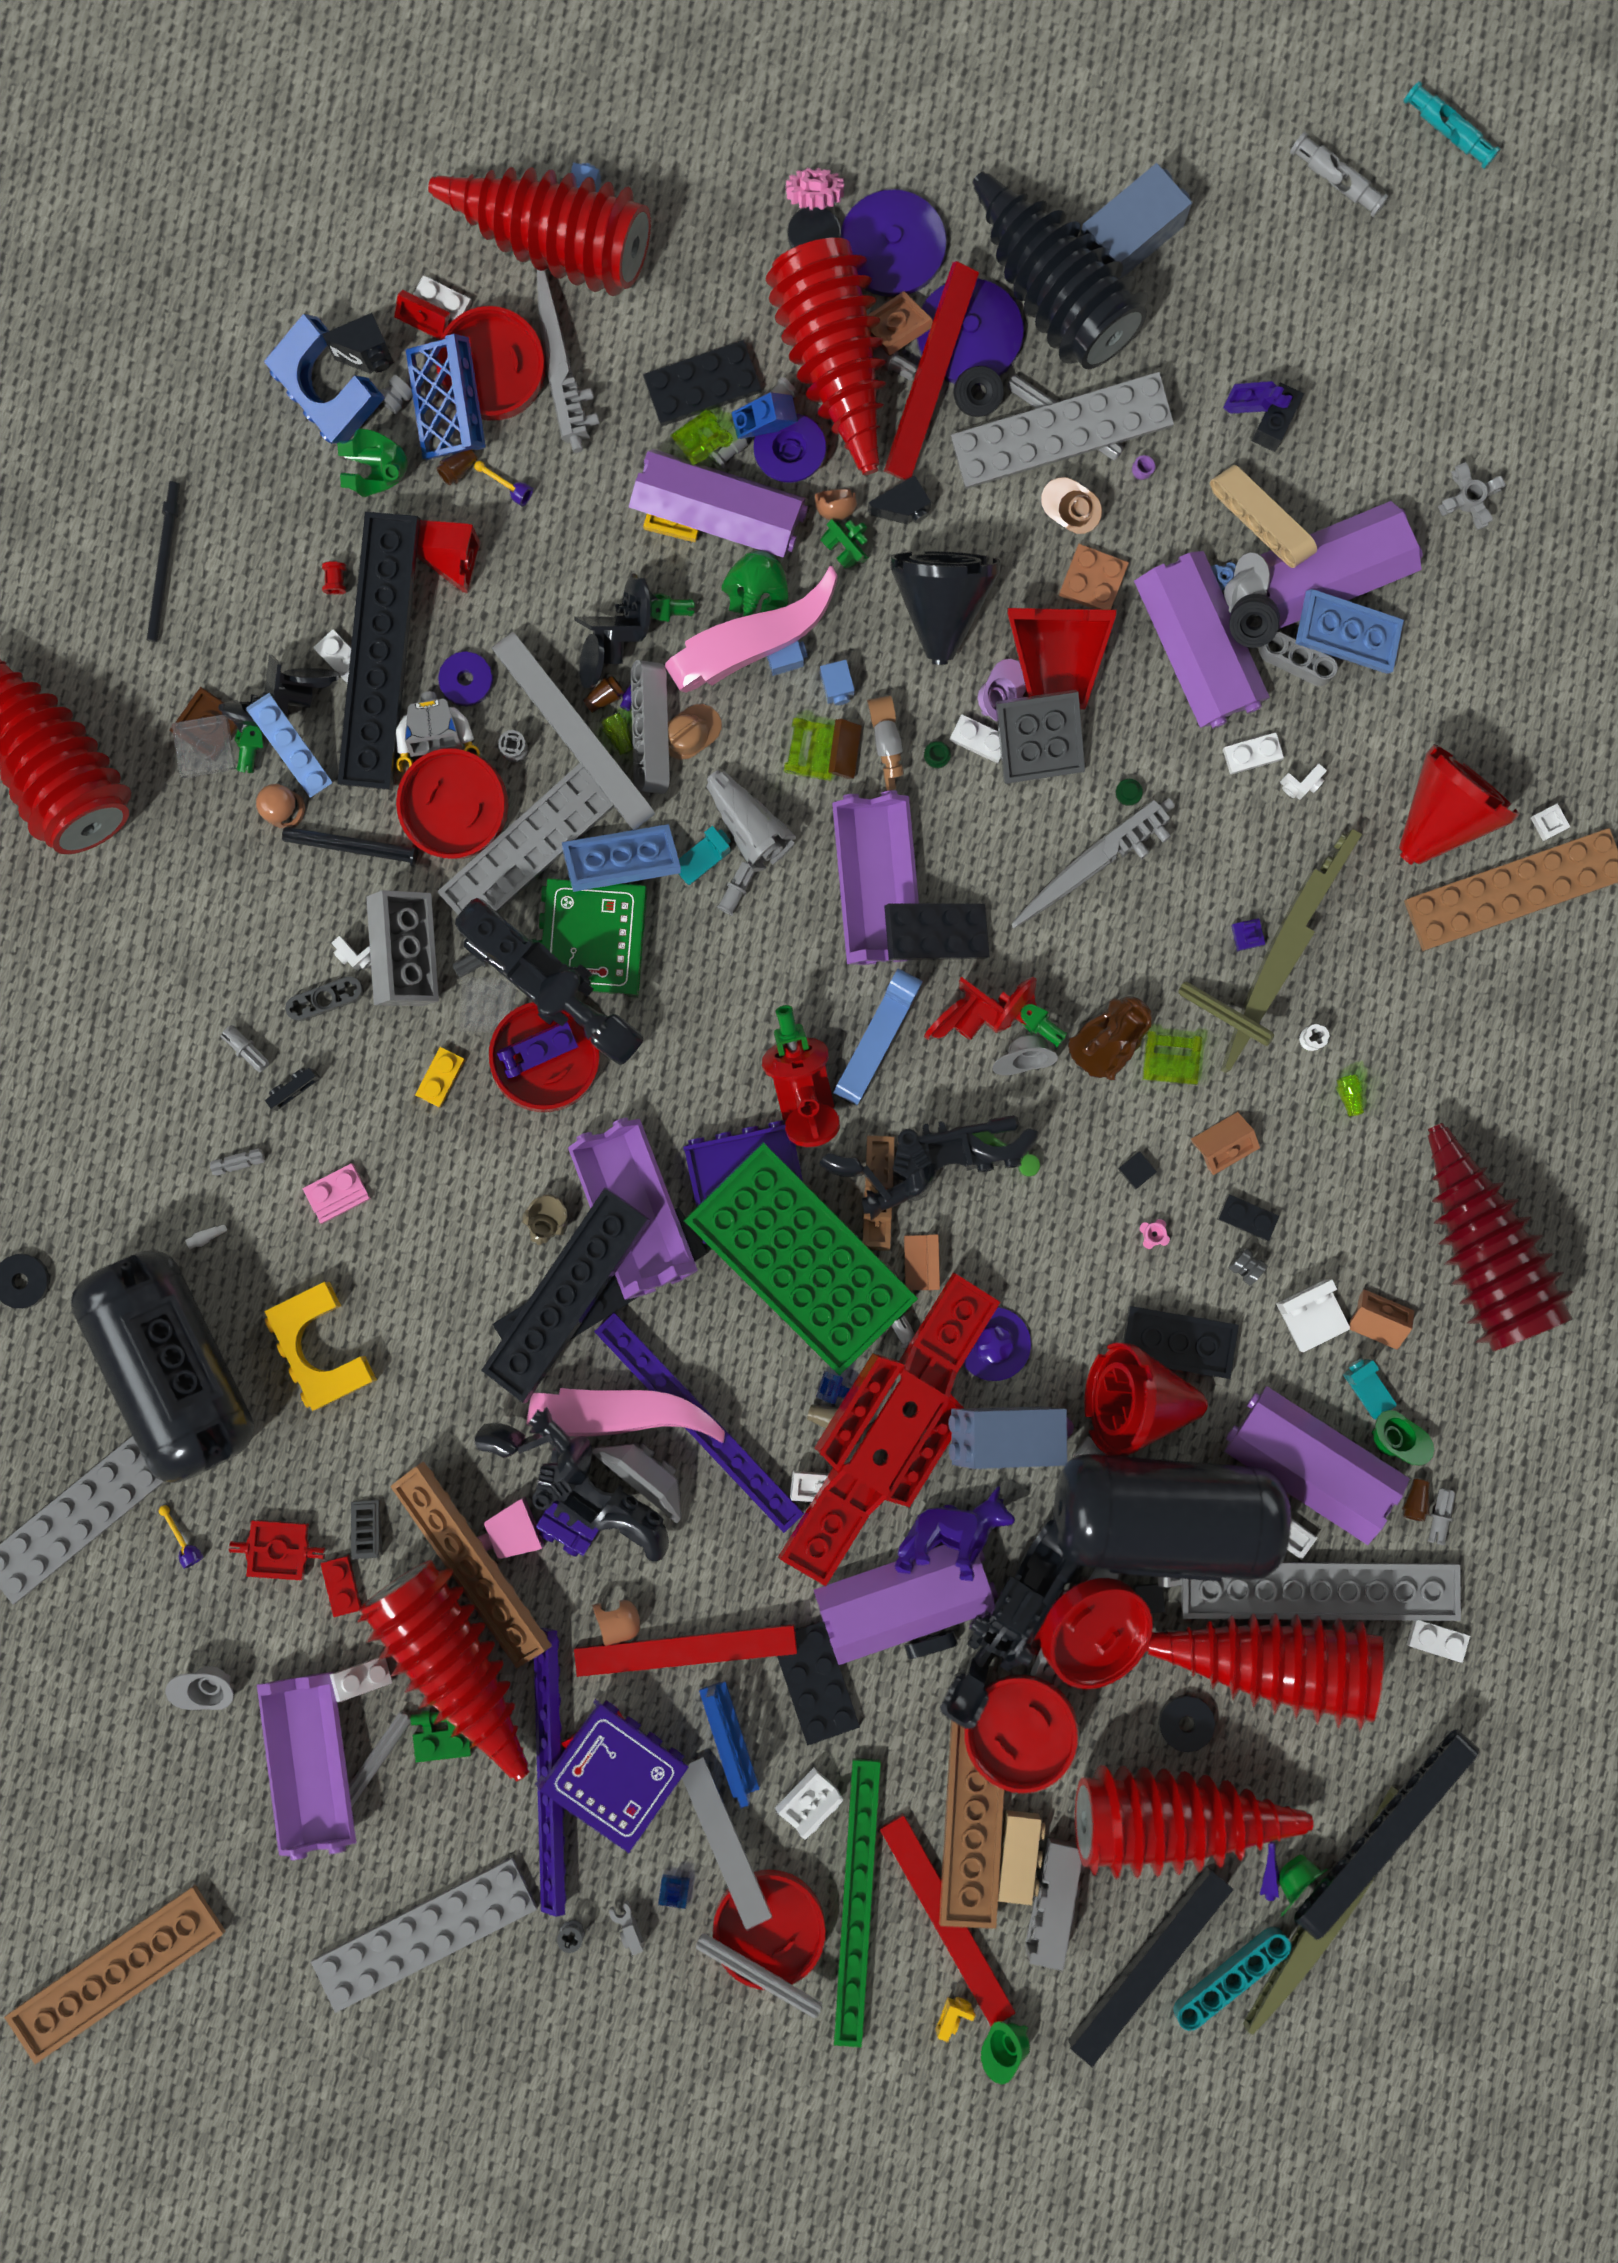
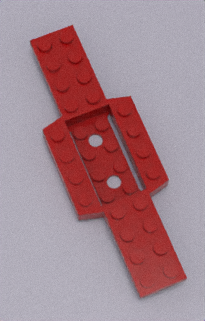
M953 1272L900 1360L872 1353L814 1447L833 1468L780 1552L778 1558L820 1584L827 1586L866 1520L884 1500L907 1507L912 1505L952 1440V1432L949 1429L951 1409L964 1408L950 1394L956 1375L1001 1303L1000 1301ZM900 1373L901 1379L891 1396L881 1409V1412L850 1462L844 1464ZM909 1401L915 1402L917 1405L916 1413L911 1417H906L902 1411L904 1404ZM879 1449H884L888 1454L886 1462L880 1465L875 1464L873 1461L874 1453Z

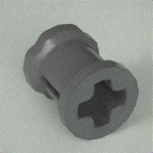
M570 1920L562 1925L557 1938L558 1946L562 1951L573 1953L581 1947L585 1935L583 1925L576 1920ZM570 1932L575 1933L572 1941L567 1939Z

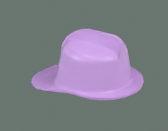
M1004 659L998 662L991 671L987 682L980 688L978 703L982 710L981 714L984 716H990L993 720L997 721L996 701L1023 697L1026 686L1018 661Z

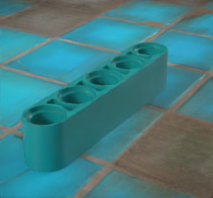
M1277 1927L1266 1928L1181 1996L1173 2007L1180 2026L1188 2031L1198 2029L1290 1954L1291 1943L1283 1931ZM1274 1938H1281L1282 1941L1279 1947L1270 1948V1942ZM1260 1956L1259 1962L1256 1965H1248L1250 1957ZM1229 1974H1238L1235 1982L1226 1983V1977ZM1215 1991L1216 1996L1210 2001L1203 1999L1207 1992ZM1194 2009V2014L1190 2018H1182L1184 2010Z

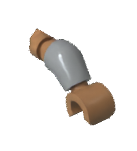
M885 696L867 700L874 727L877 754L881 756L882 763L886 765L883 767L886 791L896 789L895 777L904 775L903 766L899 764L903 747L901 737L895 725L896 715L892 697Z

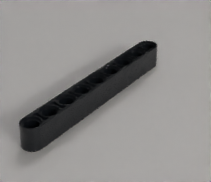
M1458 1729L1452 1730L1298 1908L1294 1915V1921L1315 1940L1321 1939L1474 1762L1480 1752L1479 1747Z

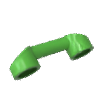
M989 1132L973 1134L990 1146L1000 1147L1007 1145ZM1027 1154L1023 1157L1022 1166L1018 1167L1022 1175L1031 1177L1038 1173L1040 1162L1036 1156Z

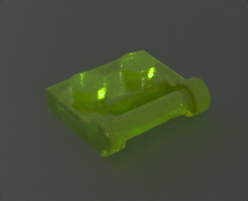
M710 410L703 411L670 435L692 465L705 460L710 453L720 446L723 448L730 446L733 441L732 434L719 425L716 416ZM704 427L710 429L713 433L709 438L701 431Z
M793 718L791 727L794 729L788 762L784 763L783 772L831 781L832 774L828 773L834 725L812 722L802 718ZM804 731L812 732L807 763L806 766H800L798 762Z
M1148 1031L1145 1039L1142 1080L1198 1085L1202 1036L1193 1035L1192 1038L1158 1035L1155 1031ZM1159 1045L1191 1049L1190 1056L1154 1053V1047Z

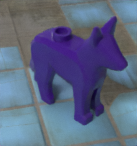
M1000 1486L994 1489L988 1500L978 1505L972 1511L958 1510L955 1506L944 1505L943 1508H928L919 1514L899 1547V1557L895 1564L896 1571L910 1574L914 1559H916L917 1565L930 1564L929 1551L942 1542L947 1547L959 1551L955 1564L956 1567H960L959 1578L965 1581H973L975 1576L973 1564L983 1546L987 1543L992 1529L997 1526H1009L1015 1522V1517L1004 1506V1500L999 1499Z

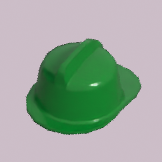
M1393 1410L1384 1411L1377 1417L1376 1427L1371 1434L1374 1436L1375 1445L1381 1453L1392 1457L1397 1456L1411 1465L1418 1466L1427 1464L1433 1458L1435 1451L1433 1441L1429 1434L1421 1427Z
M1297 1855L1285 1864L1279 1875V1884L1289 1904L1280 1916L1328 1868L1321 1871L1304 1855Z
M998 2021L990 2028L981 2049V2063L987 2076L995 2083H1009L1020 2064L1029 2055L1030 2042L1027 2036L1028 2027L1026 2025L1019 2026L1014 2023L1006 2024Z

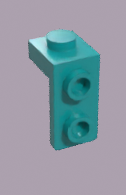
M711 826L704 832L705 838L679 858L681 873L679 875L687 885L694 883L731 853L730 846L728 845L731 841L722 829L717 831Z
M1361 1358L1348 1366L1350 1370L1345 1372L1343 1376L1373 1419L1376 1420L1382 1412L1396 1407V1402L1375 1373L1379 1368L1373 1360H1363Z

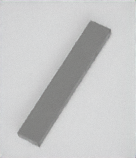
M702 1757L687 1764L689 1768L682 1776V1780L747 1930L773 1916L705 1757Z

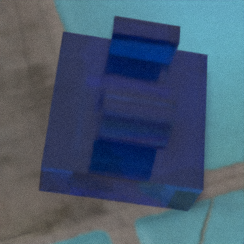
M824 1371L816 1397L835 1404L837 1396L845 1398L851 1388L841 1385L843 1377Z
M662 1874L658 1905L686 1909L690 1878Z

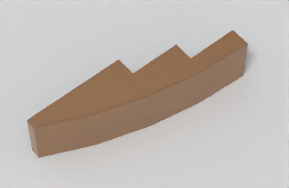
M867 1136L866 1165L886 1190L893 1187L894 1137ZM865 1177L864 1197H867L866 1190H870L873 1193H877V1191ZM892 1208L881 1211L873 1220H871L870 1214H864L863 1243L870 1250L890 1251Z

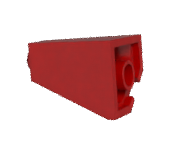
M421 520L417 558L460 591L468 593L480 545V540L473 525L468 523Z

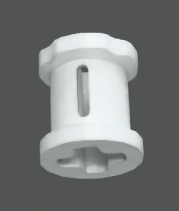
M1314 1024L1301 1032L1299 1041L1304 1049L1315 1051L1328 1043L1330 1035L1325 1026ZM1317 1033L1319 1038L1311 1042L1309 1037Z

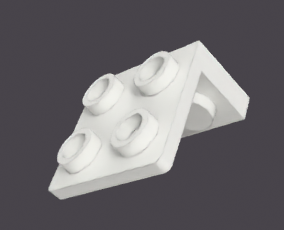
M1325 1279L1276 1303L1300 1352H1305L1350 1329L1333 1294V1291L1337 1290L1332 1279Z

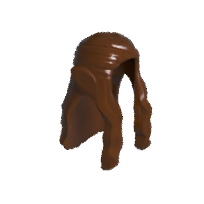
M1127 996L1121 999H1112L1104 1013L1087 1022L1074 1037L1069 1038L1068 1047L1071 1058L1077 1066L1088 1072L1090 1076L1106 1077L1108 1080H1115L1116 1074L1120 1072L1127 1061L1131 1060L1134 1052L1140 1047L1143 1037L1151 1028V1009L1144 1001L1136 997Z

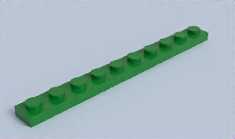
M852 1758L834 2046L862 2047L881 1763L880 1760Z

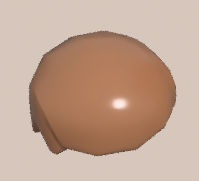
M848 489L830 490L815 494L817 511L823 518L828 520L841 521L851 516L857 507L856 494L853 493L852 497L851 491Z

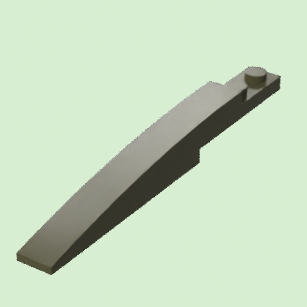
M1352 829L1346 835L1342 833L1333 846L1337 849L1333 857L1327 856L1319 869L1323 873L1317 869L1309 873L1279 926L1241 1010V1014L1256 1023H1260L1315 932L1306 927L1360 839L1362 834ZM1236 1028L1233 1031L1221 1067V1071L1224 1073L1231 1070L1250 1039L1248 1035Z
M1390 1787L1370 1824L1399 1792L1397 1788ZM1372 1881L1321 1939L1315 1940L1300 1925L1297 1927L1290 1940V1954L1275 1966L1243 2022V2025L1250 2034L1253 2035L1267 2021L1314 1966L1348 1920Z

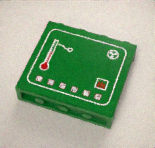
M547 879V886H542L541 902H545V913H540L539 929H543L542 940L538 941L559 959L562 964H566L569 967H578L582 964L593 974L590 977L591 986L594 988L592 992L622 994L628 997L639 998L647 888L641 885L616 884L573 892L570 880Z

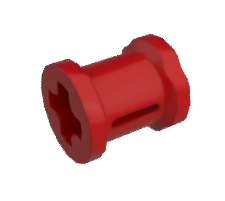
M333 561L322 563V570L325 571V585L322 586L323 593L330 595L347 593L344 586L346 564Z

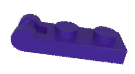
M566 1022L563 1027L557 1024L499 1050L497 1055L499 1060L505 1064L506 1069L504 1071L507 1078H512L523 1071L575 1049L578 1045L568 1022ZM520 1053L523 1060L516 1063L513 1056Z

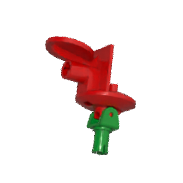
M961 977L959 979V990L966 994L964 999L958 1000L931 1025L924 1037L927 1040L933 1038L940 1039L955 1028L965 1038L972 1040L984 1024L995 1033H999L1011 1027L1016 1020L1031 1035L1039 1033L1056 1047L1061 1044V1041L1065 1039L1068 1033L1049 1021L1048 1011L1036 1005L1034 994L1037 979L1035 977L1028 978L1017 985V989L1010 996L1002 992L998 998L999 1002L993 998L990 999Z
M783 1005L775 1010L780 1028L774 1031L776 1045L768 1049L762 1057V1069L768 1076L773 1078L782 1118L786 1120L785 1131L790 1141L798 1146L816 1147L828 1143L837 1135L840 1129V1119L835 1109H833L834 1102L825 1067L829 1060V1049L824 1042L806 1037L803 1025L796 1024L792 1006Z

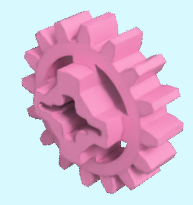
M807 168L804 171H797V176L790 175L789 180H786L787 199L791 200V204L799 203V208L809 207L810 210H813L814 207H818L821 210L827 206L833 207L834 202L840 203L841 198L844 197L843 178H839L838 173L831 174L829 169L821 170L817 168L815 171Z

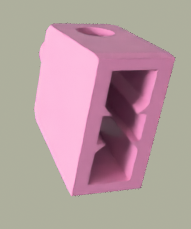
M526 1497L519 1499L486 1520L484 1526L487 1533L477 1537L481 1540L486 1551L494 1548L498 1559L536 1551L545 1546L542 1537L539 1535V1529L535 1528L537 1525Z

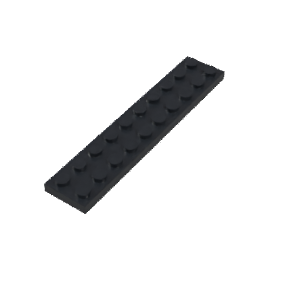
M365 512L337 782L341 786L393 791L397 754L396 728L400 723L421 521V518L418 516Z

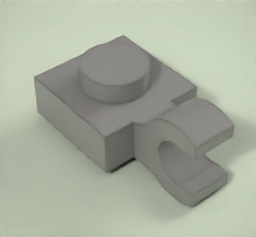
M625 1901L623 1904L626 1911L625 1914H617L614 1906L610 1908L609 1913L615 1923L623 1926L620 1937L625 1949L630 1948L632 1955L643 1952L645 1943L635 1917L633 1918L631 1905L628 1901Z

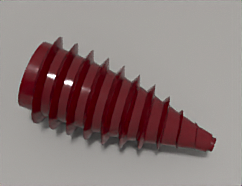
M1440 1123L1429 1128V1135L1427 1136L1432 1151L1431 1159H1434L1436 1175L1432 1180L1438 1181L1439 1195L1432 1202L1441 1203L1443 1208V1215L1434 1224L1447 1225L1448 1235L1438 1245H1450L1453 1248L1454 1255L1444 1265L1459 1267L1460 1275L1451 1285H1465L1468 1294L1459 1304L1473 1305L1476 1313L1467 1324H1481L1484 1331L1475 1343H1489L1492 1352L1573 1320L1565 1301L1574 1291H1559L1555 1282L1564 1272H1549L1545 1265L1554 1253H1539L1534 1245L1543 1235H1529L1523 1228L1532 1216L1517 1217L1511 1209L1519 1199H1504L1498 1191L1505 1182L1492 1183L1484 1174L1488 1167L1480 1168L1469 1156L1471 1152L1465 1151L1449 1127H1445L1444 1123Z

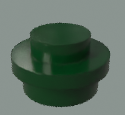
M934 741L926 746L924 760L928 766L939 769L945 767L950 761L951 752L945 743Z
M1130 778L1124 779L1117 785L1115 795L1121 804L1133 806L1142 798L1143 789L1138 781Z

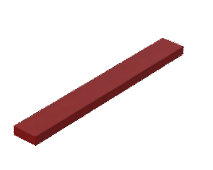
M958 261L952 262L884 468V472L904 481L912 477L979 275L978 271Z
M794 1624L622 1642L608 1646L603 1644L574 1648L577 1677L797 1654Z
M904 1813L879 1827L990 2026L992 2027L995 2022H1002L1016 2014L969 1928L940 1926L941 1879Z

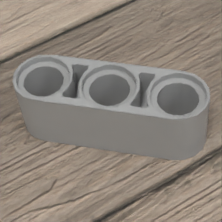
M1277 632L1276 636L1269 642L1277 644L1279 652H1272L1268 644L1260 647L1259 652L1263 660L1313 685L1324 686L1337 673V663L1332 657L1295 644V639L1283 633ZM1292 655H1300L1304 660V664L1294 662ZM1317 666L1326 668L1328 676L1320 675L1317 671Z

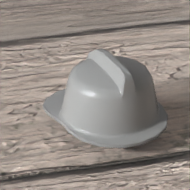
M1250 552L1244 554L1238 560L1233 578L1225 586L1224 598L1229 606V613H1231L1236 602L1244 596L1250 594L1266 596L1270 571L1267 562L1258 553Z
M1041 1034L1023 1035L1010 1044L1008 1054L999 1058L993 1064L992 1069L999 1075H1013L1051 1066L1057 1061L1058 1055L1055 1051L1049 1049L1046 1038Z
M205 1666L198 1669L195 1673L178 1675L169 1681L165 1691L168 1701L174 1706L186 1710L224 1709L233 1701L234 1695L230 1686V1674H226L215 1666Z

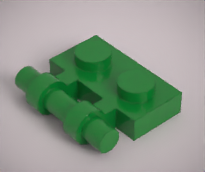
M422 1710L420 1714H412L410 1716L411 1726L422 1725L423 1732L413 1734L415 1763L471 1756V1741L462 1733L451 1737L455 1726L448 1720L441 1721L447 1722L448 1729L433 1730V1723L440 1711Z

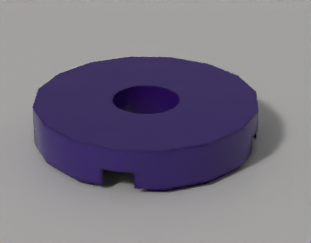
M466 651L455 653L447 658L440 667L438 676L440 689L445 697L455 705L468 707L473 706L472 704L480 703L486 699L492 689L493 676L491 669L485 659L476 653ZM470 673L473 675V681L471 684L463 686L458 682L460 675Z

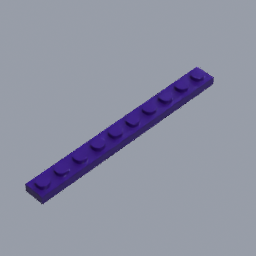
M615 1312L594 1331L649 1391L671 1394L693 1403L708 1414L724 1430V1443H721L707 1434L685 1428L783 1533L804 1515V1512Z
M547 1628L540 1629L545 1632L552 1646L534 1658L537 1781L541 1775L544 1777L548 1775L562 1755L560 1745L562 1725L559 1710L561 1704L559 1693L560 1667L558 1665L559 1638L557 1630ZM538 1790L541 1912L558 1917L565 1915V1904L567 1901L564 1882L566 1874L563 1848L565 1846V1837L563 1835L564 1808Z

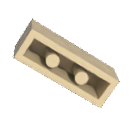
M1005 1810L998 1901L1032 1905L1033 1896H1038L1039 1879H1035L1036 1868H1041L1042 1851H1038L1039 1840H1044L1045 1823L1041 1822V1818L1037 1813Z

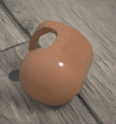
M280 784L265 786L256 798L258 813L267 822L278 828L297 826L305 814L303 798L288 789V787ZM295 796L299 803L298 814L292 822L282 823V821L287 820L293 813V810L295 808Z
M619 1600V1608L610 1612L603 1611L600 1603L592 1605L605 1646L633 1639L639 1633L640 1618L638 1610L632 1602Z

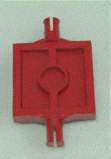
M251 1520L250 1535L247 1541H230L229 1547H231L229 1548V1553H245L247 1560L246 1577L300 1581L304 1580L305 1564L308 1558L324 1560L325 1554L321 1553L326 1552L325 1547H309L307 1539L309 1523Z

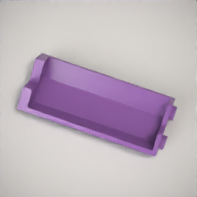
M651 449L647 452L644 459L643 472H639L635 480L629 508L783 558L787 555L788 551L793 552L797 536L793 535L794 529L799 521L804 522L808 507L804 506L806 498L659 450Z
M1391 501L1310 534L1316 543L1317 552L1295 568H1290L1272 550L1261 554L1267 562L1270 571L1266 596L1272 599L1279 609V629L1300 620L1307 590L1314 589L1348 601L1422 570L1420 559L1423 557L1422 549L1416 541L1405 511Z
M1204 551L1187 553L1180 556L1177 562L1167 566L1165 564L1159 565L1134 581L1200 728L1211 726L1214 729L1227 723L1226 718L1236 712L1246 710L1247 714L1260 709L1262 707L1261 702L1270 698L1248 648L1238 643L1230 632L1229 620L1231 613H1229V606L1225 601Z
M894 790L884 791L880 797L874 799L859 798V794H847L843 796V800L832 803L847 964L871 965L877 964V962L891 961L888 959L884 905L889 903H919L909 796L898 795L897 791ZM892 960V961H893V962H905V961H909V960Z
M621 1118L612 1123L613 1127L605 1133L592 1135V1132H587L576 1137L577 1141L569 1146L568 1149L590 1208L603 1189L608 1188L651 1220L615 1272L624 1299L627 1300L655 1292V1288L667 1283L675 1284L697 1272L698 1269L641 1120Z
M1266 1386L1260 1395L1255 1392L1247 1404L1250 1411L1239 1428L1234 1425L1228 1433L1226 1440L1229 1443L1224 1452L1247 1467H1258L1271 1471L1279 1478L1288 1494L1368 1545L1387 1522L1386 1517L1392 1507L1398 1505L1410 1478Z
M944 1544L929 1551L930 1564L917 1565L916 1559H914L910 1574L897 1572L895 1561L814 1589L838 1664L841 1665L974 1619L977 1614L980 1616L984 1615L986 1610L991 1613L995 1606L994 1599L998 1598L994 1583H988L981 1563L985 1561L983 1550H981L973 1564L975 1575L973 1581H965L959 1578L960 1567L955 1565L959 1551Z
M333 1672L282 1679L257 1685L279 1856H290V1860L308 1857L307 1852L317 1849L329 1850V1854L344 1852L347 1845L356 1843L338 1704L329 1675Z

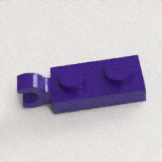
M1273 381L1234 384L1223 408L1230 414L1268 411L1271 404L1287 408L1292 396L1282 395L1284 388L1277 386Z

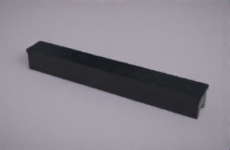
M1205 1866L1069 2037L1070 2050L1091 2067L1096 2064L1234 1890L1208 1866Z

